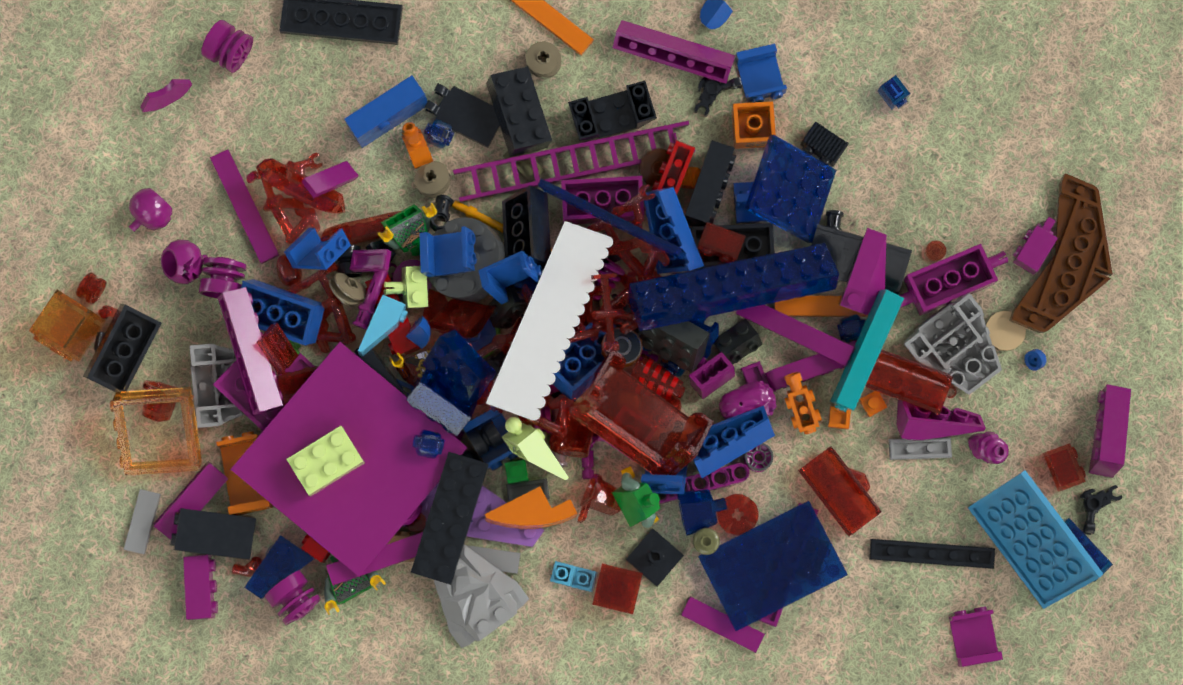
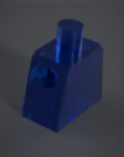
M708 489L686 491L684 494H677L681 520L686 536L694 534L700 529L716 525L718 523L716 512L727 510L725 498L713 500Z

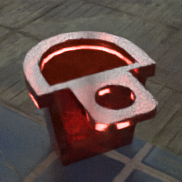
M145 380L142 385L145 389L142 416L157 422L168 421L172 416L178 397L189 400L193 399L194 395L183 392L181 388L166 383Z
M595 473L590 479L581 500L580 506L582 508L577 520L578 523L586 520L589 508L611 516L620 512L621 509L612 494L617 487L603 480L602 475Z

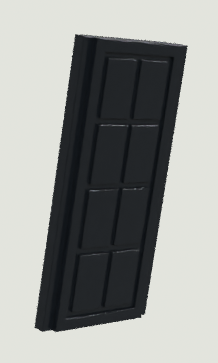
M817 224L804 270L847 282L864 236ZM886 243L885 289L897 295L900 292L911 257V249Z

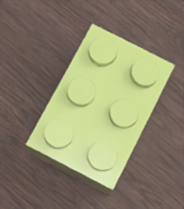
M339 426L287 459L309 496L314 495L365 463L342 426Z

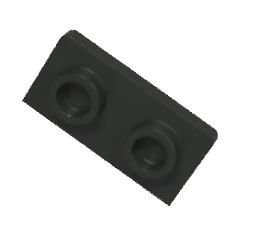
M513 284L506 287L508 302L500 304L493 298L485 308L493 328H511L530 303L529 300L519 298Z
M746 318L712 340L720 353L722 352L732 365L738 363L742 358L762 346L759 334Z

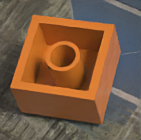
M773 101L733 104L731 112L734 148L774 147L776 131Z

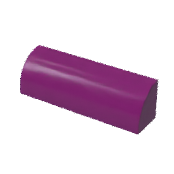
M208 461L153 523L154 527L171 540L172 533H176L177 525H173L175 512L179 513L180 508L201 511L228 478Z

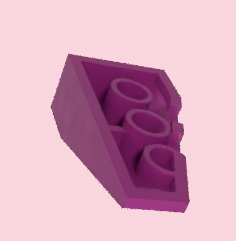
M870 228L866 229L840 299V306L869 315L879 290H885L886 234Z
M901 393L898 395L896 425L901 438L907 440H926L981 432L986 429L979 414L960 408L950 411L941 402H937L936 406L924 403L925 397Z

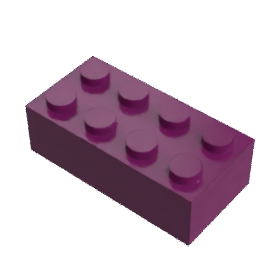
M642 176L561 180L563 224L565 221L575 225L644 221Z

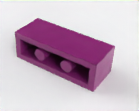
M211 555L183 557L186 620L215 618V613H218V602L214 601V593L217 592V582L213 580V572L216 571L215 559H212Z

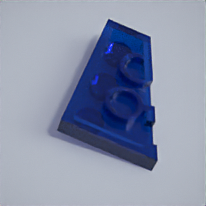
M280 535L244 588L260 599H264V596L275 585L294 572L304 568L315 558Z

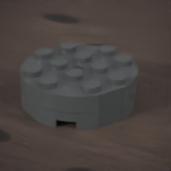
M473 218L450 220L443 225L445 226L443 229L437 230L432 235L461 232V227L464 226L472 230L476 238L474 244V253L477 259L476 264H474L475 271L435 277L427 276V278L438 292L453 300L479 301L484 299L489 293L482 288L478 270L505 259L504 242L495 230L479 220Z

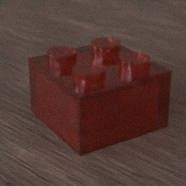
M602 564L592 605L633 615L643 573Z

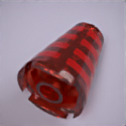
M642 353L641 357L643 360L638 359L628 381L632 384L631 388L627 386L626 390L676 401L677 398L681 399L686 390L683 387L684 382L651 357Z

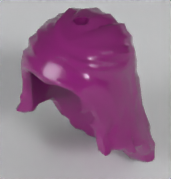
M763 381L744 384L725 393L719 402V410L725 420L764 406L768 416H772L773 410L777 407L773 389L769 384H764Z

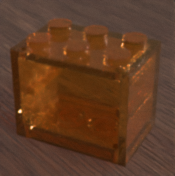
M57 289L29 332L34 334V340L50 348L56 354L70 362L73 359L79 362L95 339L97 332H100L106 323V320Z

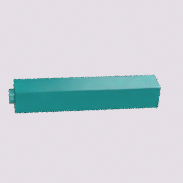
M887 289L879 290L854 346L855 350L830 402L836 404V409L843 412L855 410L902 305L903 297Z

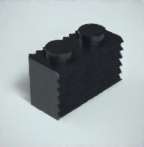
M815 122L800 145L803 146L802 149L807 154L818 156L822 164L834 167L849 143L818 122Z

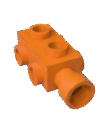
M793 372L784 376L786 384L790 387V390L787 391L788 397L785 398L788 410H793L794 416L791 417L794 429L798 428L799 432H804V434L816 432V428L820 427L818 421L822 419L819 410H814L812 402L816 400L812 389L808 390L806 385L802 386L800 372ZM797 395H803L801 401L796 400ZM809 414V419L803 420L802 415Z

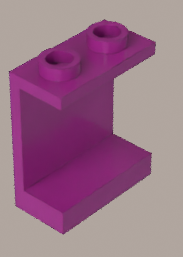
M986 606L974 608V613L966 614V610L953 612L954 616L949 617L958 667L1003 660L1002 651H998L991 618V614H994L993 610H987Z

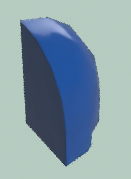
M707 0L701 9L700 19L707 28L717 29L727 21L733 10L724 0Z
M421 316L415 321L406 335L409 340L421 349L428 344L431 336V328L428 321Z

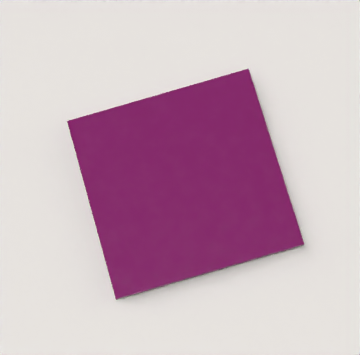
M339 342L230 470L360 577L439 483L448 452L462 455L467 447ZM339 426H342L365 463L314 495L309 496L287 459Z

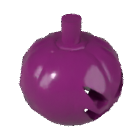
M151 188L141 189L130 199L129 210L135 220L128 227L133 232L141 225L153 231L164 228L171 221L170 216L173 209Z
M177 239L163 250L161 254V267L165 276L173 282L189 284L199 278L202 273L204 258L208 256L206 254L201 255L199 247L191 241Z

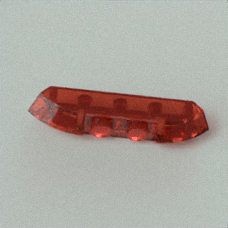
M273 158L264 159L256 166L259 175L266 183L284 192L286 195L292 196L320 211L346 213L343 194L331 190L313 198L302 183L303 179L308 176Z
M401 211L329 227L324 230L320 239L321 241H327L339 229H343L351 245L380 239L377 233L385 231L381 222Z

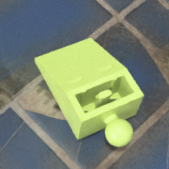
M517 417L507 419L505 428L508 432L502 436V439L513 454L564 480L569 478L543 440L545 436L539 428L535 429L530 424L526 425Z

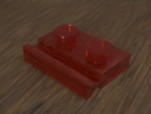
M278 323L271 324L261 336L262 339L257 341V344L277 374L280 375L286 372V368H289L299 355Z

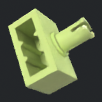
M421 266L403 267L402 282H384V288L392 287V289L384 290V294H403V303L406 304V308L428 307L427 276L421 273Z

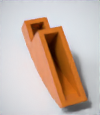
M538 487L484 514V519L491 524L508 528L537 529L564 523L576 518L578 513L570 499L551 508L541 487Z

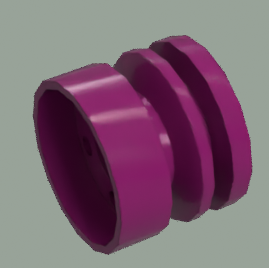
M219 20L206 35L201 48V54L213 63L219 61V65L222 68L235 73L249 55L253 45V37L245 34L242 30L236 31V28L225 20Z
M226 257L204 258L203 264L207 267L203 268L202 272L210 276V278L200 280L199 294L218 299L224 292L241 289L242 285L236 283L235 280L245 279V275L240 272L246 271V264Z
M300 570L283 579L264 596L272 608L283 605V608L277 614L279 617L289 613L282 621L285 625L302 619L321 600L319 595L309 599L315 592L314 588L303 591L308 580Z

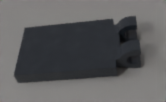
M438 83L434 91H436L435 94L443 97L439 106L428 100L425 106L426 111L437 116L435 119L436 123L446 128L448 127L450 130L489 148L500 127L493 105L455 86L450 91Z

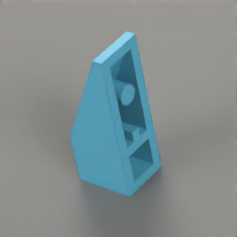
M382 295L358 349L360 356H364L398 328L400 322L404 323L408 311H405L406 304Z

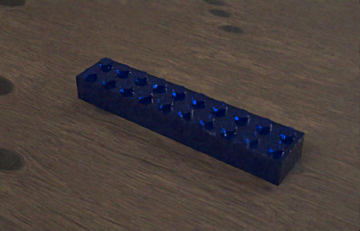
M822 243L630 283L628 300L640 331L835 290L839 272L826 244Z

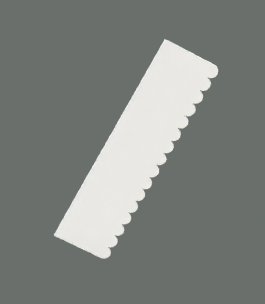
M566 221L564 222L486 404L530 420L539 419L541 413L537 408L544 407L546 403L544 397L550 394L551 390L548 385L555 382L556 378L553 373H557L560 370L559 361L565 358L563 350L570 347V341L567 338H572L575 335L573 327L579 325L580 318L578 316L582 315L585 311L582 304H586L589 301L588 293L594 290V284L591 281H596L599 278V273L596 270H600L604 266V262L601 259H605L609 254L606 248L613 245L611 237Z

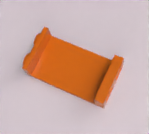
M253 431L242 433V437L234 438V436L222 437V441L216 442L217 446L220 447L224 473L228 478L226 484L230 506L228 507L229 515H241L273 508L269 501L230 470L259 437Z

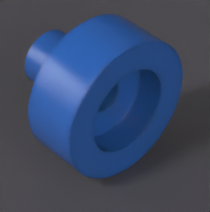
M1033 349L1026 353L1024 360L1029 369L1037 371L1046 365V355L1041 350Z

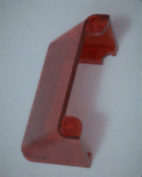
M612 349L572 402L569 408L570 415L653 475H676L697 456L714 421L703 413H693L690 417L685 415L624 371L623 368L626 365L625 358L622 354Z

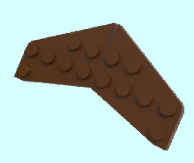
M1066 173L1062 176L1059 184L1056 237L1058 239L1055 242V255L1012 311L1009 320L1037 333H1045L1111 279L1094 270L1108 276L1113 275L1099 190L1096 186Z

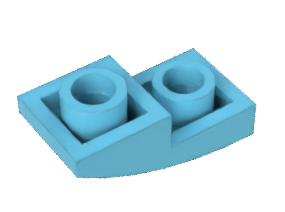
M555 561L550 581L593 592L598 572Z

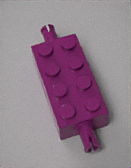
M979 244L906 275L903 281L908 292L899 295L904 298L900 308L913 303L919 316H922L950 302L956 301L967 293L973 294L994 285L998 278L993 268L1008 263V258H1003L1006 253L1001 251L998 254L987 257L982 244Z

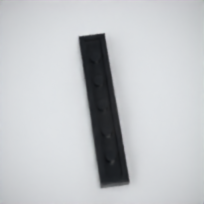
M870 539L869 560L994 569L995 548Z

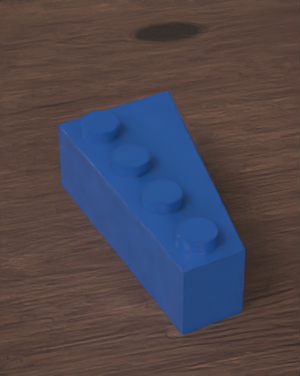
M674 187L643 193L657 274L690 271L703 267L704 264Z
M764 406L689 433L687 434V439L694 463L701 478H704L774 437L775 434Z

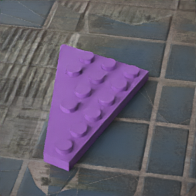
M438 484L421 503L422 510L418 518L408 526L405 524L403 527L424 530ZM482 486L467 537L533 547L545 531L543 528H508L485 521L484 514L506 504V502Z

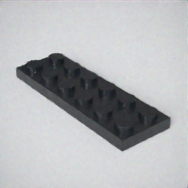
M283 0L279 31L281 34L399 45L403 5L359 0Z
M448 452L410 573L452 585L489 467L488 463Z

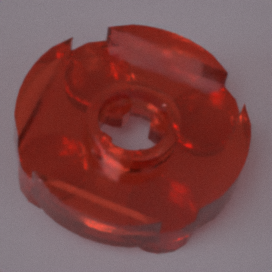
M733 494L724 499L725 505L719 506L717 510V520L720 527L726 533L734 536L749 533L755 527L759 517L755 502L742 494ZM735 509H738L739 512H743V516L740 517V521H737L736 518L732 517V514L735 513Z

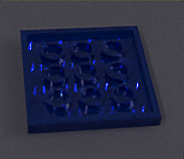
M770 135L745 209L799 239L812 243L837 170L776 135Z

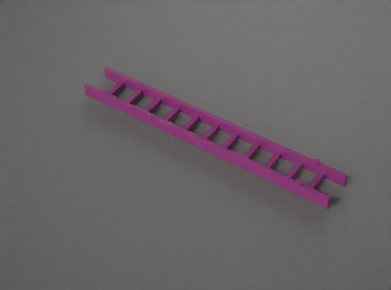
M689 120L453 170L454 175L467 172L472 173L476 194L459 197V201L465 202L522 190L529 185L536 187L560 182L561 180H569L639 165L641 159L638 160L634 137L648 135L652 150L656 148L653 133L667 131L669 141L674 143L675 139L677 140L676 133H673V129L689 126ZM628 139L633 161L619 164L614 142ZM609 143L613 165L599 168L595 145ZM589 147L594 169L579 172L575 150ZM570 151L574 173L560 176L556 154ZM550 155L555 177L540 180L535 158ZM530 159L535 181L520 184L516 162ZM511 163L515 186L501 188L496 166ZM491 168L496 190L481 193L476 170Z

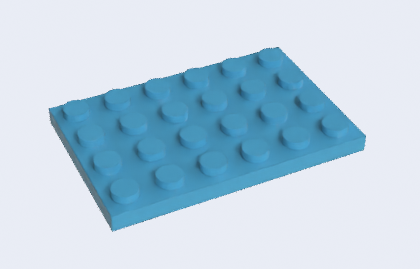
M1026 470L968 507L1043 609L1103 575V572Z

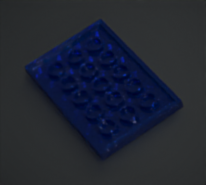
M810 501L719 545L717 551L713 554H701L698 556L736 632L848 575Z

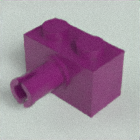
M721 352L708 362L703 357L696 366L698 369L689 375L690 385L704 399L734 378L735 369Z

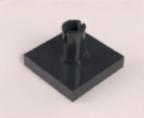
M652 528L627 557L626 561L658 587L684 555Z

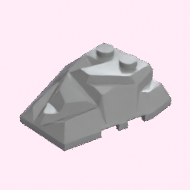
M970 293L945 305L915 328L914 333L904 341V345L916 360L969 395L1002 370L995 347L992 345L989 336V329L986 327L983 318L982 308Z
M214 344L191 345L190 368L197 428L219 426L242 416L243 413L212 385L236 361L234 350ZM271 358L270 366L276 374L275 359Z
M465 544L452 585L434 580L449 632L461 648L470 645L475 640H482L515 616L517 610L529 600L517 581L504 574L499 568L494 567Z

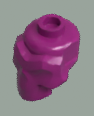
M995 432L976 433L968 439L969 448L976 459H982L990 464H1000L1008 457V445Z

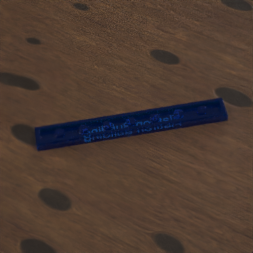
M540 179L538 185L544 192L680 260L684 259L686 252L682 248L556 185Z

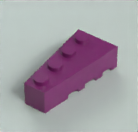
M1107 384L1098 393L1097 402L1100 404L1095 417L1097 423L1094 431L1088 472L1090 474L1113 478L1125 464L1131 389Z

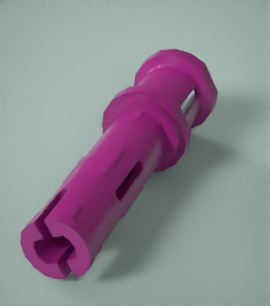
M387 271L374 272L365 299L358 306L359 312L352 325L361 329H368L371 318L376 311L374 307L388 274Z

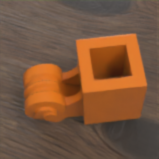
M412 122L405 123L402 128V139L414 168L416 169L433 162L421 130Z

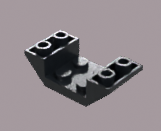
M645 80L626 85L625 91L590 101L588 97L568 102L579 141L611 137L639 129L657 119Z

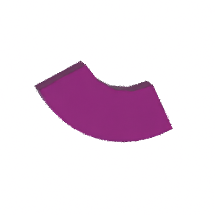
M172 79L164 88L147 93L140 106L142 112L156 111L179 100L191 88L192 83L190 79Z

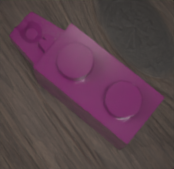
M1048 217L1043 225L1038 223L1033 230L1028 229L1023 237L1026 240L1022 247L1019 245L1013 253V256L1016 257L1013 261L1014 264L1032 275L1038 272L1058 239L1050 231L1056 222L1054 219Z

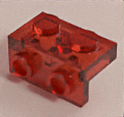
M318 366L305 367L302 370L285 372L277 376L278 388L282 393L284 406Z

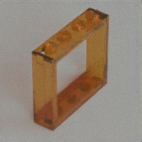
M191 387L115 393L113 400H110V410L115 415L113 428L118 433L116 445L117 449L121 451L119 461L120 467L124 469L125 476L200 470L202 457ZM180 402L189 459L132 462L123 406Z

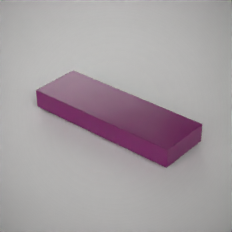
M344 161L304 178L302 183L313 198L356 180L359 175L348 161Z

